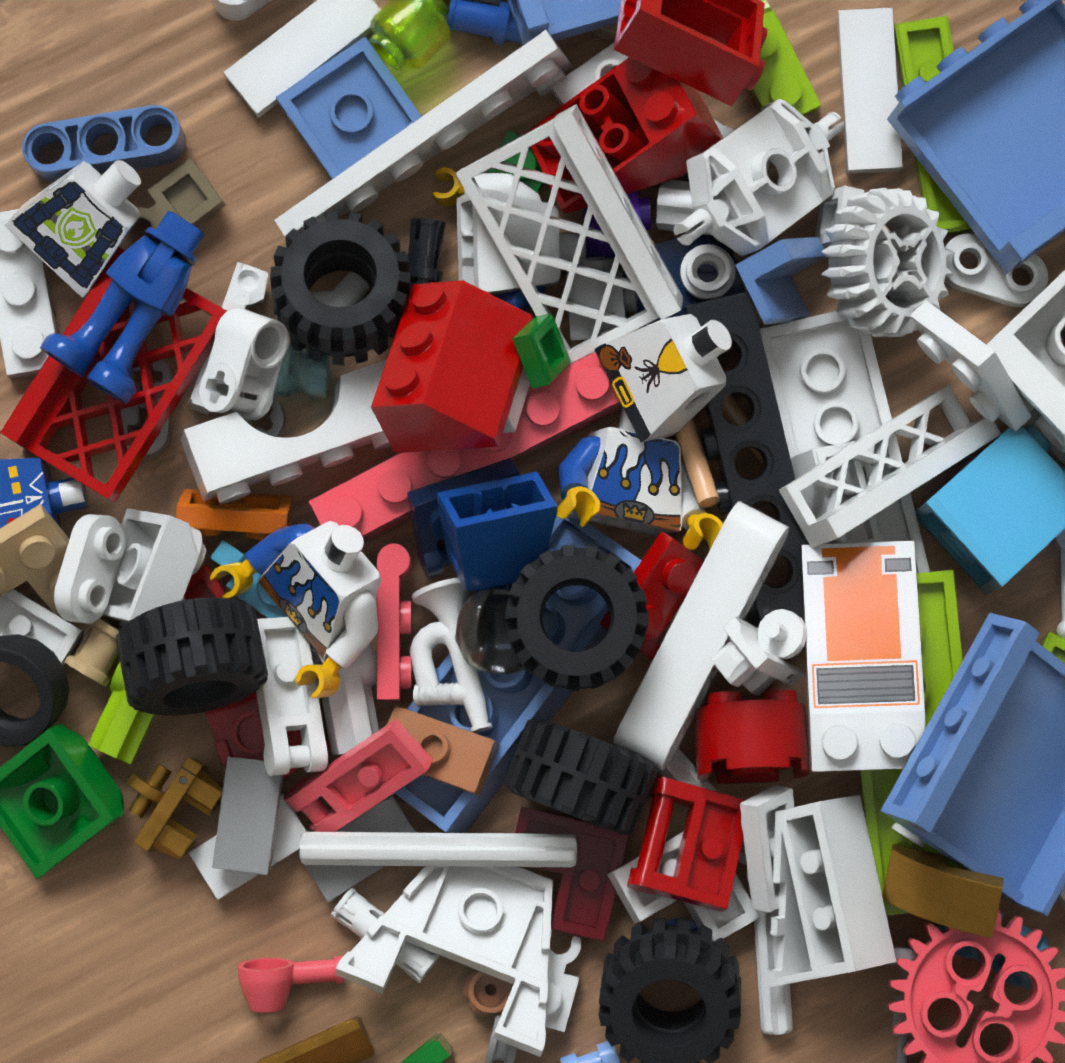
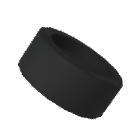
M20 634L0 636V662L18 666L26 672L38 688L41 701L37 713L25 719L8 715L0 709V745L5 747L27 745L48 730L65 710L70 689L65 668L55 653L40 641Z

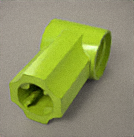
M119 662L110 684V691L113 692L88 745L109 756L133 765L156 715L139 712L129 706L121 664Z

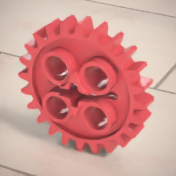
M1000 910L997 913L992 938L947 926V930L941 932L932 923H926L924 926L929 938L926 944L913 938H909L907 941L910 948L916 954L913 960L896 958L897 962L895 963L907 972L905 979H892L888 981L889 986L902 991V999L888 1003L887 1009L903 1013L905 1018L892 1027V1031L895 1034L910 1033L912 1036L902 1049L904 1054L910 1055L922 1051L924 1055L920 1063H1031L1036 1057L1044 1062L1052 1063L1054 1060L1045 1048L1048 1041L1065 1044V1038L1054 1030L1056 1022H1065V1012L1059 1010V1002L1065 1001V990L1058 989L1056 984L1057 981L1065 977V968H1051L1048 964L1056 956L1058 949L1052 946L1039 951L1036 948L1043 933L1039 929H1034L1024 937L1020 935L1023 922L1021 917L1015 916L1006 927H1001ZM964 946H971L978 952L981 964L975 975L963 979L954 972L952 959L958 949ZM1002 954L1004 957L1003 965L995 975L986 994L993 1001V1006L989 1011L980 1009L977 1012L966 1044L963 1047H958L956 1039L970 1018L974 1007L970 1001L966 1000L970 990L980 992L984 988L995 956ZM1023 971L1031 980V993L1023 1002L1012 1003L1004 993L1005 980L1010 974ZM949 998L956 1007V1019L946 1029H935L928 1021V1009L935 1000ZM1000 1023L1007 1031V1045L997 1054H986L980 1046V1034L989 1024Z

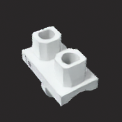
M784 609L774 610L765 615L758 628L735 616L722 627L732 640L711 660L730 684L736 687L743 684L752 694L759 696L777 679L792 686L804 675L798 667L784 661V659H790L799 654L805 646L807 639L806 625L802 618L794 612Z

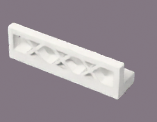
M948 385L779 489V492L810 546L814 548L843 536L1001 435V432L994 421L990 422L985 418L971 423ZM937 405H940L955 431L945 438L926 432L929 411ZM915 420L914 428L907 426L908 423ZM892 433L912 439L909 458L906 463L886 458L889 435ZM924 443L931 445V447L923 451ZM875 445L874 453L865 451ZM852 458L872 464L868 487L864 489L845 483L848 462ZM883 469L891 471L890 473L882 477ZM834 470L833 479L825 477V475ZM811 484L831 490L827 513L817 519L800 492ZM843 494L850 496L849 499L841 503Z

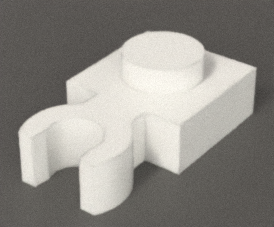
M573 935L571 946L565 953H555L551 948L549 950L548 996L545 1027L565 1032L579 977L564 973L566 964L575 960L580 952V936Z

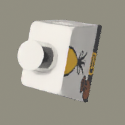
M692 314L656 321L604 343L594 350L642 443L672 436L679 432L726 386L727 377L717 357L730 349L732 340L726 327L719 321L710 320L703 326H700L697 318Z

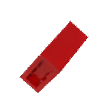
M621 0L614 50L732 106L744 88L750 91L755 87L765 66V61L760 58L761 48L768 33V29L763 26L765 3L760 0ZM678 22H681V23H683V24H685V25H687V26H689V27H691V28H693V29H695V30H697V31H694V30H692V29H690V28H688V27H686V26H684V25H682V24H680V23H678ZM713 39H716V40H718V41H720V42H722V43H724V44H726V45H723V44H721V43H719V42H717V41H715V40H713Z

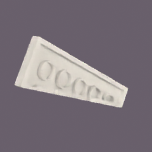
M547 30L543 31L274 221L283 235L286 236L293 228L302 233L304 231L303 221L313 216L318 223L326 221L327 212L338 211V218H340L349 211L355 213L364 209L379 196L378 192L395 181L400 182L410 177L426 161L443 150L456 145L468 134L531 93L537 91L540 96H544L552 92L554 86L567 79L564 72L573 67V65Z

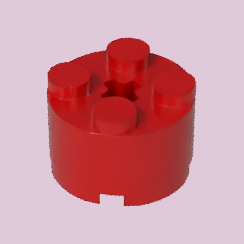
M736 691L714 692L707 695V703H703L702 707L694 710L698 780L705 782L712 772H716L717 783L779 782V771L792 768L794 779L809 774L806 707L804 704L797 702V691H767L763 693L764 699L741 700V693Z

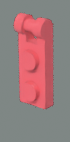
M394 543L384 546L377 557V570L381 577L377 594V700L379 702H402V689H412L411 657L402 656V634H412V601H402V580L410 574L412 560L406 548Z
M396 718L327 765L325 771H318L311 777H305L297 782L283 799L295 812L301 810L311 821L309 828L313 832H336L425 773L433 759ZM322 796L330 806L327 807L319 797Z

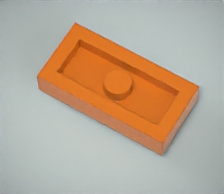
M184 488L176 506V518L189 523L190 527L199 530L202 536H215L223 531L245 532V535L251 539L263 540L278 528L290 525L293 496L250 493L233 502L219 504L217 497L203 502L199 489Z

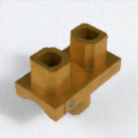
M188 757L166 792L162 791L161 788L172 771L158 763L147 781L132 773L127 784L137 790L139 794L128 810L142 819L152 802L158 803L133 843L146 851H155L157 849L180 860L185 858L196 841L198 834L175 820L181 808L187 801L208 816H211L222 800L223 787L213 777L205 773L208 768L206 765L195 758Z

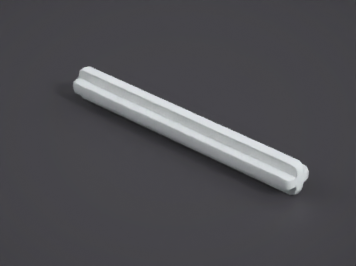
M304 832L300 838L299 855L301 862L305 865L573 867L577 861V839L573 834Z

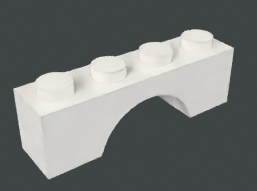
M387 360L341 375L334 388V404L330 417L320 427L305 435L291 438L267 435L249 425L237 411L184 429L180 441L203 502L215 497L218 498L219 504L233 502L251 493L250 485L267 479L270 480L272 486L287 483L303 475L301 467L318 461L322 462L324 468L341 464L354 457L352 449L369 443H373L375 450L391 446L371 409Z

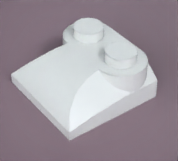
M127 508L121 523L125 536V549L109 603L102 615L125 623L156 607L186 600L184 594L191 576L200 569L206 553V547L202 544L201 532L190 527L189 523L170 515Z

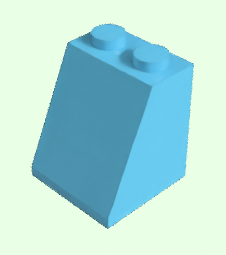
M1028 425L1026 428L1021 426L1016 432L1009 427L915 511L917 520L985 595L1004 586L1065 529V467L1061 469L1047 453L1051 450L1049 442L1032 425Z

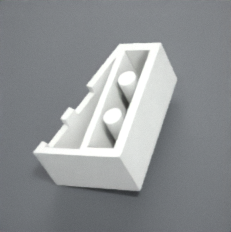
M855 795L819 801L776 811L773 883H779L778 916L771 917L770 935L777 936L776 969L769 970L768 988L855 972L897 962L861 796Z

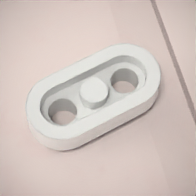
M958 235L945 246L946 249L953 251L946 257V267L953 275L945 278L944 281L954 289L1019 308L1028 306L1047 287L1048 271L1042 259L1036 254L1016 267L1025 269L1030 275V283L1021 286L1013 281L1012 271L1008 274L1004 272L977 235ZM961 253H973L978 259V266L975 269L964 268L959 260Z
M87 514L76 522L72 530L54 591L55 607L59 615L66 621L94 623L102 617L106 610L125 549L123 528L119 521L112 516Z

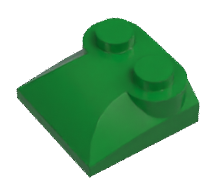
M61 723L46 730L0 767V827L36 879L51 871L102 831L115 825L124 815V799L118 785L88 745V742L80 734L69 730Z

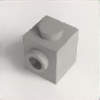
M613 258L580 259V265L610 273ZM619 265L616 275L627 278L623 267ZM575 273L568 301L599 310L607 283ZM613 285L605 312L628 319L629 312L638 311V294L636 291ZM569 312L571 340L590 339L596 319ZM602 321L599 333L614 325Z

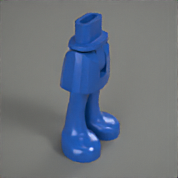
M169 210L156 230L148 227L145 231L146 235L126 249L106 271L111 279V283L88 321L72 335L49 334L39 347L55 361L83 378L113 326L132 301L136 302L137 305L120 337L106 357L94 366L87 377V380L96 388L124 404H128L135 394L136 387L131 379V370L137 353L161 316L173 317L187 287L192 265H195L198 261L193 253L205 236V233Z

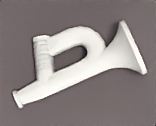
M456 577L432 583L412 594L414 604L427 608L439 620V622L430 623L421 628L414 636L410 646L411 665L416 680L413 699L416 706L464 705L472 725L470 728L471 732L480 733L492 729L493 726L488 721L486 701L464 622L465 604L471 591L465 590L459 578ZM445 644L447 646L458 683L439 684L432 659V651L436 645Z

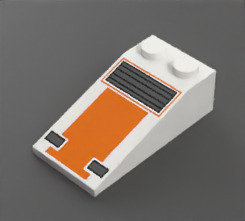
M914 541L822 544L814 548L810 545H801L804 623L807 628L805 650L810 770L814 772L904 769L926 729Z

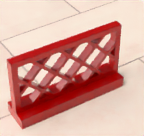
M120 247L116 249L62 335L69 336L74 334L91 317L111 283V279L106 271L125 250ZM186 288L182 300L185 302L178 305L173 317L161 316L156 323L169 320L173 344L148 351L145 339L133 362L132 369L140 368L143 391L135 393L128 404H124L107 395V402L83 409L80 393L87 382H89L87 377L94 366L110 352V346L115 338L123 332L129 321L127 319L129 316L131 317L137 305L136 302L132 301L101 344L93 363L83 378L48 356L0 433L26 451L41 458L111 502L116 503L209 356L215 340L216 327L220 318L227 310ZM200 310L212 316L201 335L183 340L179 317ZM176 356L178 371L172 381L154 387L150 363ZM146 402L148 419L140 430L125 434L120 410ZM110 413L114 437L89 445L85 421ZM74 424L77 449L57 455L46 449L59 428ZM116 449L118 466L107 484H104L94 478L91 456ZM80 460L81 469L71 464V462Z

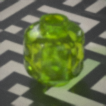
M388 0L371 18L370 28L373 36L369 39L370 44L377 54L396 70H401L403 67L412 70L419 69L449 41L450 28L445 19L449 14V10L442 0Z

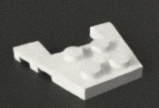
M425 866L403 890V894L383 916L380 915L370 926L367 934L352 951H348L341 958L336 967V975L383 994L404 943H411L513 984L493 1038L541 1057L546 1038L545 1022L548 996L547 979L553 880L521 867Z

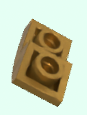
M892 845L882 895L884 901L913 915L953 929L989 938L993 937L1003 890V877L947 866L948 858L944 855Z

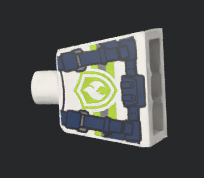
M116 160L103 175L89 163L83 161L25 202L4 226L83 298L97 281L116 249L121 246L141 215L139 210L127 200V197L141 184V179L130 165L121 160Z

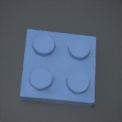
M366 36L276 96L277 103L331 180L422 117Z

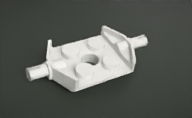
M778 99L760 108L761 112L705 152L689 158L686 163L694 213L674 226L675 235L686 232L677 240L683 245H690L707 231L742 257L760 250L833 195L835 185L827 148L830 146L828 141L844 131V122L833 125L841 119L840 115L835 112H829L820 121L811 123L787 101ZM767 160L772 162L778 171L779 179L777 185L767 175Z

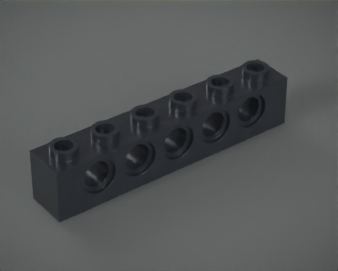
M744 292L685 306L682 309V314H692L697 318L700 326H703L710 320H717L722 323L728 330L732 345L736 348L738 354L735 367L730 371H724L727 377L726 386L705 405L709 427L701 429L707 460L718 461L722 481L715 483L720 501L717 503L720 514H729L739 501L750 507L758 501H765L773 507L776 520L789 527L787 538L778 554L788 565V576L781 585L776 587H769L763 583L745 620L748 623L755 621L758 628L765 615L774 610L784 609L794 612L804 621L801 545L810 544L779 492V489L795 480L753 300L749 292ZM729 394H739L749 402L750 416L742 425H732L722 415V403ZM745 447L757 450L763 459L761 473L751 480L741 477L734 466L737 453Z

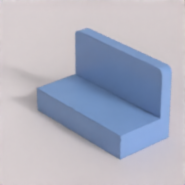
M819 237L781 239L735 265L764 324L790 322L803 319L809 315L791 276L826 258L820 252L824 250V247Z

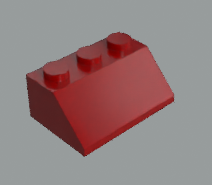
M464 280L412 284L407 304L371 405V409L394 452L499 447L523 368L512 338L534 318L533 315Z

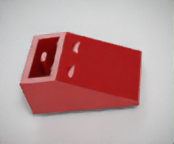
M630 57L524 132V135L554 119L557 114L577 104L626 194L683 176L688 172L686 161L689 158L705 152L723 139L698 90ZM549 136L530 147L543 173L556 176L561 156ZM565 165L562 179L575 182ZM559 187L556 200L565 214L588 207L582 194Z

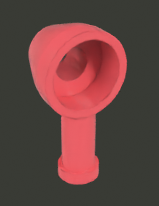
M333 956V959L301 962H293L284 958H259L241 962L238 964V978L250 1010L267 1013L285 1009L292 985L323 982L344 984V978L336 975V967L342 956Z

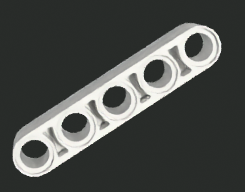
M740 501L735 504L719 531L619 725L613 741L615 745L648 759L655 767L661 770L667 767L694 718V710L700 707L718 672V668L714 665L711 658L732 640L722 627L734 616L743 621L745 620L783 547L789 532L788 526Z

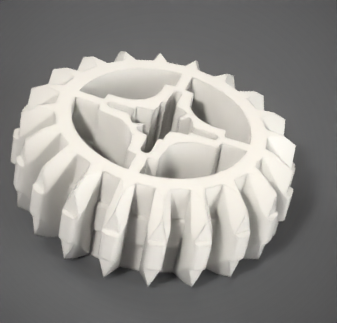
M900 188L871 189L869 192L847 199V207L835 212L837 225L825 230L831 240V245L820 251L828 258L829 268L821 275L830 278L832 286L826 296L839 300L836 314L848 318L850 328L864 331L865 335H872L873 337H903L918 330L910 315L927 300L940 310L938 300L949 296L944 280L953 275V273L946 267V257L953 251L944 247L943 240L948 230L936 226L939 212L927 209L926 198L912 196L910 190L903 191Z

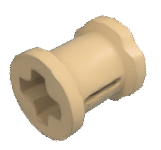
M99 619L94 623H90L91 628L74 655H67L64 663L107 687L111 681L108 673L119 657L116 635L119 631L117 628Z

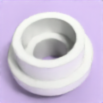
M711 244L697 246L690 250L682 261L680 268L681 282L684 288L698 299H717L726 294L734 282L735 265L733 259L728 252L719 246ZM710 264L716 268L718 277L712 282H704L698 277L697 269L701 265Z

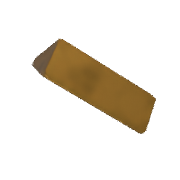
M354 1016L270 1054L256 1063H359L372 1057L375 1049L361 1017L357 1018V1016Z

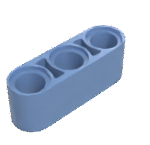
M150 105L37 125L26 134L23 140L22 152L32 170L41 179L53 183L83 161L89 163L101 175L116 160L124 161L134 170L167 165L175 162L182 155L186 145V136L177 116L170 109L160 105ZM162 124L172 128V135L164 145L151 146L145 143V136L153 126ZM112 133L118 136V144L110 154L96 155L92 153V144L99 135ZM58 142L64 145L62 157L57 162L42 164L38 161V154L46 144Z

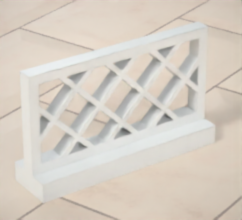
M577 104L557 114L549 122L457 171L458 179L536 317L549 314L550 311L546 306L549 305L559 308L555 319L558 329L560 328L564 310L596 319L591 338L570 348L559 329L571 360L570 364L595 352L594 349L604 343L633 332L658 318L661 320L681 310L683 296ZM549 136L561 156L556 176L524 167L529 147ZM521 152L517 165L504 161ZM565 165L575 182L562 179ZM491 167L515 174L507 203L484 196L474 177ZM521 176L553 185L545 214L513 205ZM559 187L580 193L584 197L588 209L583 225L551 216ZM492 208L504 212L501 224ZM510 214L542 223L534 251L511 244L505 233ZM592 214L601 230L589 227ZM548 225L580 234L572 262L540 253ZM586 236L610 244L615 253L610 273L578 264ZM519 257L531 260L528 272ZM538 262L569 271L561 299L539 293L532 280ZM619 263L629 279L616 275ZM575 273L607 283L599 310L567 301ZM617 285L636 291L645 310L628 319L605 312L612 286ZM602 321L614 325L599 333Z

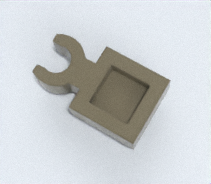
M190 158L147 190L156 204L149 209L137 208L141 215L133 228L139 223L146 221L150 222L152 228L156 230L168 210L197 227L226 204L196 163Z

